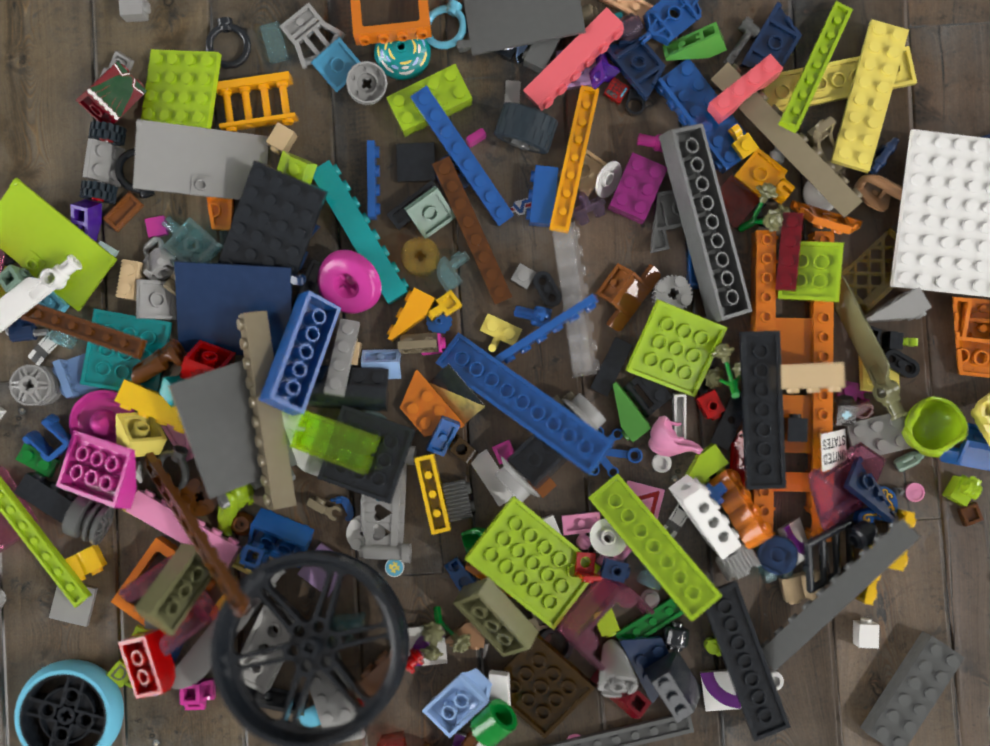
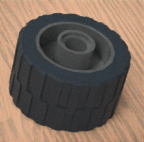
M506 102L503 104L494 135L498 139L517 148L539 154H547L553 141L558 121L549 114L532 107Z

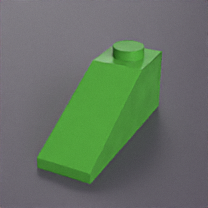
M717 22L674 40L667 46H662L666 61L710 58L727 50Z
M615 382L613 389L620 425L623 429L621 433L627 441L631 439L634 442L649 431L652 426L620 384Z

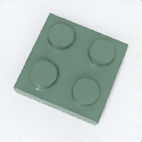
M436 186L404 208L424 239H427L456 218Z

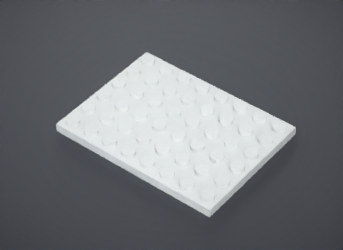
M910 130L890 287L907 289L920 287L921 290L990 297L989 138Z

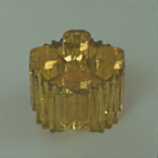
M414 237V240L410 239L404 244L401 259L403 266L410 274L417 275L418 278L420 276L424 278L425 275L428 277V274L431 275V272H435L434 269H438L437 266H439L441 258L437 245L431 239H424V237L416 239ZM423 253L426 258H423V261H419L416 258L419 256L418 254Z

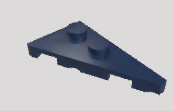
M862 457L855 458L843 487L889 524L895 519L899 520L894 510L890 511L885 503L887 498L876 483L872 473L867 474L861 464L864 461Z

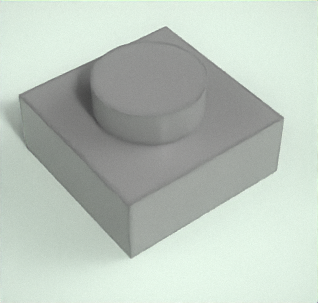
M520 263L510 280L527 290L537 272Z

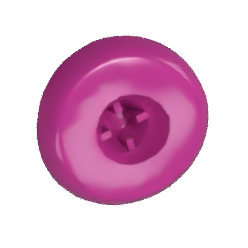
M338 250L329 254L320 265L317 276L319 293L322 298L341 307L340 312L348 314L364 312L378 302L382 290L380 277L374 266L362 255L350 250Z
M110 390L90 392L81 397L71 410L69 417L71 436L73 430H77L116 443V414L134 413L135 410L131 409L129 411L119 407L120 403L115 401L117 392Z

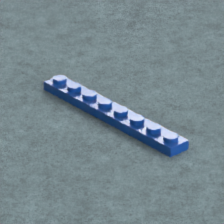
M427 85L410 97L496 225L500 226L513 217V212Z

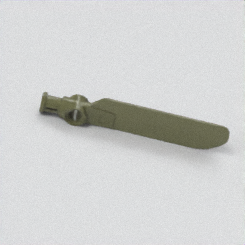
M841 276L839 302H834V307L874 385V398L887 407L891 415V421L908 415L899 401L901 399L899 396L900 386L896 381L890 380V364L846 279Z

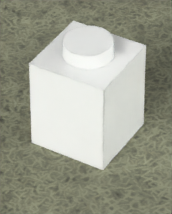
M860 618V621L853 620V644L859 648H879V624L873 622L871 618Z

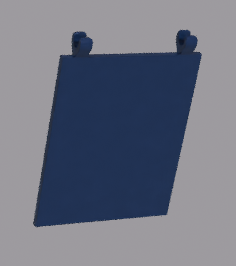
M174 262L178 341L186 352H189L199 340L235 352L236 355H244L239 342L241 332L237 328L238 315L247 312L267 311L273 355L275 357L292 312V284L303 285L306 282L305 275H292V267Z

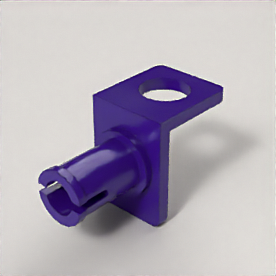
M606 53L600 54L595 59L597 65L589 72L593 89H597L604 81L609 83L620 72L619 68L608 64Z

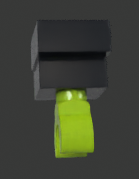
M896 331L882 332L881 348L883 350H901L903 346H918V338H903L904 333Z

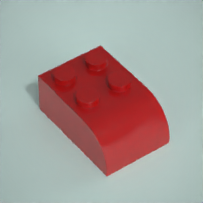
M155 629L138 633L118 642L136 699L164 694L170 690L175 681L176 670L166 636L162 630Z

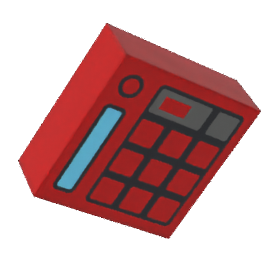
M613 78L603 95L620 105L630 87Z

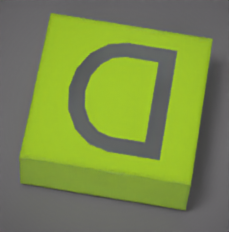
M123 659L118 660L107 673V676L119 687H123L129 680Z

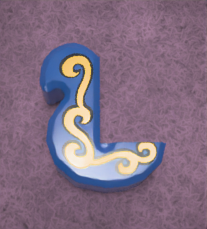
M879 485L887 498L885 503L890 511L894 510L897 513L898 502L895 493L886 486ZM869 507L857 510L853 514L855 524L861 520H867L873 523L874 519L886 521Z

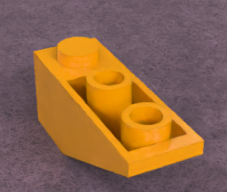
M415 287L413 291L409 290L405 297L407 302L404 308L400 307L396 314L397 322L395 325L392 324L387 332L389 335L388 339L391 341L396 340L400 335H403L425 319L436 299Z

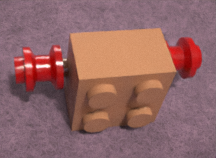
M392 648L388 652L384 650L377 657L374 665L370 663L363 669L359 684L367 695H375L382 685L390 665ZM413 648L409 650L410 656L408 657L406 671H409L411 674L415 672L414 667L417 664L423 665L425 663L423 660L424 654L418 648L416 650ZM357 698L358 701H359L362 705H364V703L362 702V700H361L360 698Z

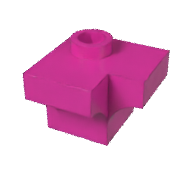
M204 678L192 686L180 689V705H184L185 710H205L206 701L216 698L214 678Z

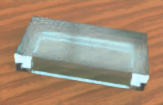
M278 21L260 26L271 64L289 59Z

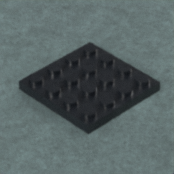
M342 405L317 479L391 504L416 429Z

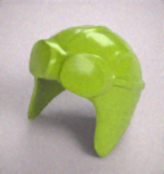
M933 396L919 401L910 409L901 434L905 442L912 449L918 450L921 455L938 458L966 438L968 425L963 413L952 401Z

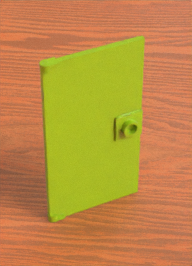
M15 178L12 181L9 189L0 200V249L18 262L21 267L27 269L35 278H40L43 270L52 269L55 265L62 264L68 259L70 254L75 256L82 264V269H77L70 275V279L67 280L66 286L63 289L54 290L53 292L75 310L80 311L110 268L113 267L117 258L20 179Z

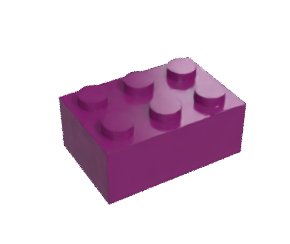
M632 153L607 209L642 224L648 215L667 167Z

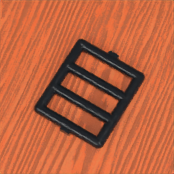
M846 519L804 542L805 564H803V572L806 573V589L808 593H813L830 584V580L836 574L842 575L846 571L845 566L841 568L840 532L845 530L846 562L848 564L851 560H854V548L856 547L848 539L849 529L853 526L851 519ZM832 537L833 573L828 575L826 539ZM818 544L820 580L814 582L812 547Z

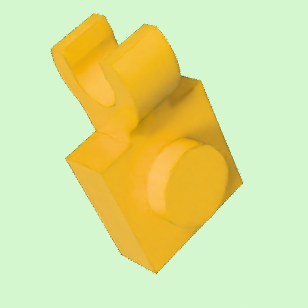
M738 124L728 130L731 137L735 140L731 146L741 160L759 148L749 132L743 135L742 129Z
M450 290L435 301L438 306L428 312V317L431 321L435 320L442 313L448 317L460 309L462 304L453 291Z

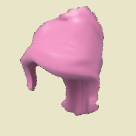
M660 416L653 424L648 445L654 453L671 457L684 452H694L700 455L701 451H703L699 444L684 439L682 436L677 437L672 425L680 426L681 422H673L667 416Z

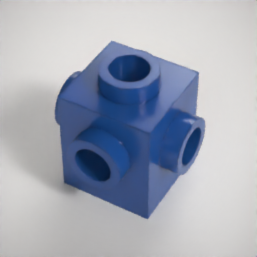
M253 541V544H246L241 549L239 563L245 565L244 568L252 571L269 560L270 555L267 554L269 549L264 548V544ZM254 552L259 553L258 559L253 557Z

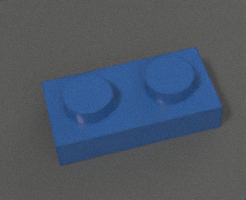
M442 415L426 445V450L444 457L460 427V422Z

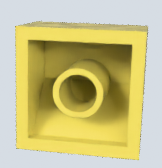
M138 412L116 414V444L135 450V457H143L151 452L154 455L161 454L167 438L161 425L155 422V418L150 416L149 419L139 416Z

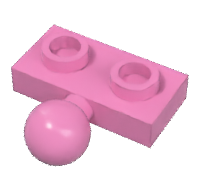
M600 512L561 515L563 535L579 534L576 539L577 547L581 550L588 549L591 546L590 537L586 533H590L592 526L601 520Z

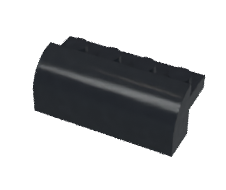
M329 366L320 367L308 401L311 407L341 409L342 405L357 410L388 411L389 369L351 367L344 397L324 394Z

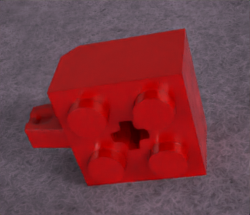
M199 340L185 356L182 362L180 378L189 379L233 364L236 353Z

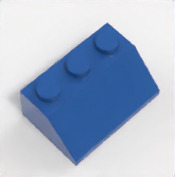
M260 508L251 524L247 544H253V541L265 545L264 548L269 549L267 554L277 558L308 551L315 529L295 522L288 517L278 515L271 510Z

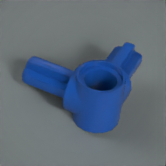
M516 306L514 310L515 317L531 320V325L536 327H542L548 323L552 314V309L536 306L534 309Z

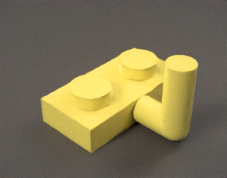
M488 313L480 331L493 337L488 350L494 353L500 341L511 346L514 345L522 329Z

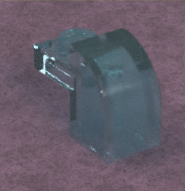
M466 251L455 253L451 257L452 260L450 262L444 256L437 265V277L446 292L454 290L463 283L455 270L470 260Z

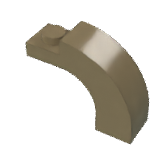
M831 116L825 121H819L807 132L808 145L811 148L813 146L817 147L822 153L820 157L824 162L831 160L835 146L832 132L836 121ZM833 164L836 167L833 171L838 176L847 170V167Z

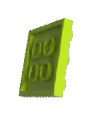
M801 241L796 292L778 291V299L839 302L844 243Z

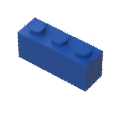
M536 165L535 171L531 170L530 182L534 183L533 189H529L528 201H532L531 208H527L526 220H529V225L550 227L555 205L559 167Z

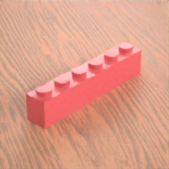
M607 7L585 28L586 33L579 34L523 90L526 97L540 111L549 108L553 104L554 99L558 95H562L572 81L574 82L579 79L581 72L586 67H591L595 59L600 54H604L614 40H618L622 36L624 31L623 22Z

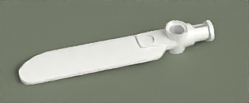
M70 254L68 259L62 264H57L52 269L43 270L40 278L28 277L1 297L0 333L54 290L63 289L66 286L67 280L70 279V275L77 269H82L80 261Z

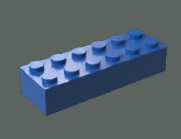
M310 290L298 294L260 395V401L292 416L304 414L341 307Z

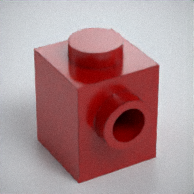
M710 390L695 398L705 419L711 418L713 421L721 417V412L725 411L715 390Z

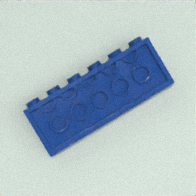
M690 59L685 60L662 78L659 77L655 89L660 96L667 100L666 103L669 109L675 111L679 116V122L683 126L703 123L715 169L724 174L740 162V157L731 146L735 140L731 137L728 130L736 124L740 127L741 125L733 115H730L720 124L710 115L707 108L709 103L718 95ZM741 127L742 133H743V135H745L746 132H745L744 129Z

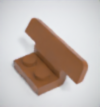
M619 263L615 266L595 293L598 297L616 308V311L607 321L606 325L615 331H621L661 277L660 272L655 266L649 264L641 277Z

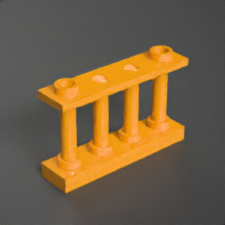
M285 71L218 81L216 93L223 97L226 123H220L219 128L224 131L237 132V130L276 125L277 122L288 126L299 121L295 112L290 113L287 93L288 85H293L290 72ZM277 87L280 91L283 114L272 116L268 90ZM252 90H259L261 93L264 117L253 118L249 96ZM232 93L242 94L245 120L234 121L230 97Z

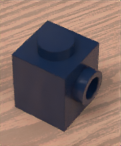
M604 556L599 574L602 578L624 583L625 578L628 579L630 576L631 567H629L627 561Z

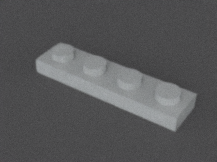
M340 318L324 394L344 397L360 327V322Z

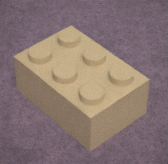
M844 362L781 365L782 389L786 390L787 393H800V389H807L808 393H819L820 389L828 388V392H841V388H845Z

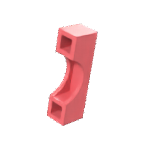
M772 54L768 55L709 103L707 111L718 124L722 123L752 94L762 88H766L780 76L783 67Z

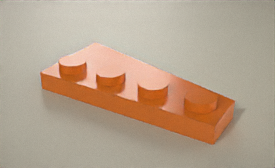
M207 197L211 229L229 231L234 216V199Z

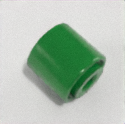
M501 699L492 700L471 720L472 733L476 740L484 746L497 745L517 727L515 712L510 705Z

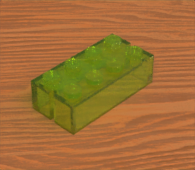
M305 410L304 414H301L297 426L306 429L305 431L295 430L289 447L358 473L368 474L374 458L370 455L371 453H376L381 436L310 410Z

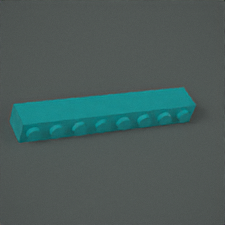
M330 160L316 167L313 179L319 188L328 191L326 201L357 253L365 257L376 269L381 280V293L387 303L391 305L407 295L409 285L405 278L400 279L397 272L400 270L396 263L389 261L387 256L390 253L385 245L381 246L379 244L380 236L375 228L373 230L370 229L368 223L371 221L366 213L361 214L358 209L361 205L356 196L351 197L348 191L351 188L346 180L342 181L339 177L342 173L337 164L332 165Z

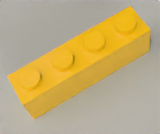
M124 379L115 399L116 402L120 403L119 407L129 411L134 409L138 411L137 414L148 419L149 416L156 419V423L163 426L169 424L174 427V431L182 434L185 433L175 406H170L159 392Z
M435 453L416 457L414 460L431 534L451 531L452 527Z

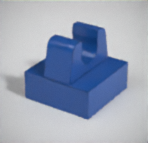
M722 482L714 487L708 483L705 487L710 492L709 496L718 505L722 504L724 499L721 496L728 489Z

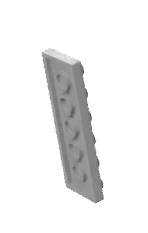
M331 636L330 644L337 646L335 637ZM308 645L309 649H315L314 645ZM324 656V663L331 665L330 657ZM305 660V668L311 670V662ZM335 667L333 670L351 690L349 683ZM317 670L310 692L321 726H335L352 720L355 716L354 707L322 671ZM365 730L345 742L364 738L366 735Z

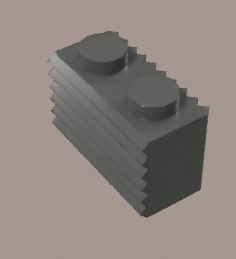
M465 478L442 483L450 522L472 518L473 512H476L474 501L469 499V494L472 493L470 482H466Z

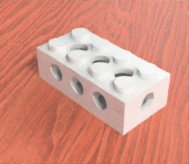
M685 475L669 487V490L707 545L721 559L726 558L742 546L738 541L740 536L733 528H730L728 525L730 523L723 513H720L718 510L720 509L719 505L714 499L709 497L710 492L704 484L701 485L696 478L692 479L689 475Z
M265 604L241 654L266 648L265 644L271 647L289 642L290 633ZM277 605L285 613V615L292 621V623H294L295 620L291 617V615L283 607ZM274 626L278 628V633L274 631ZM283 649L241 659L240 663L248 664L284 656ZM283 662L264 665L261 668L246 669L243 675L245 684L265 694L271 689Z

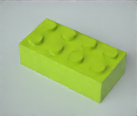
M456 64L386 97L405 137L429 126L410 98L426 85L447 116L473 104L472 96Z

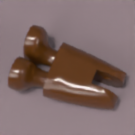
M171 339L161 349L158 348L153 354L133 366L131 374L133 383L142 384L157 374L168 370L169 361L181 367L184 356H186L184 347L178 340Z

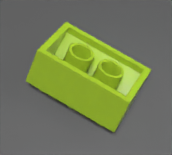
M282 151L277 169L311 184L317 164L287 151Z

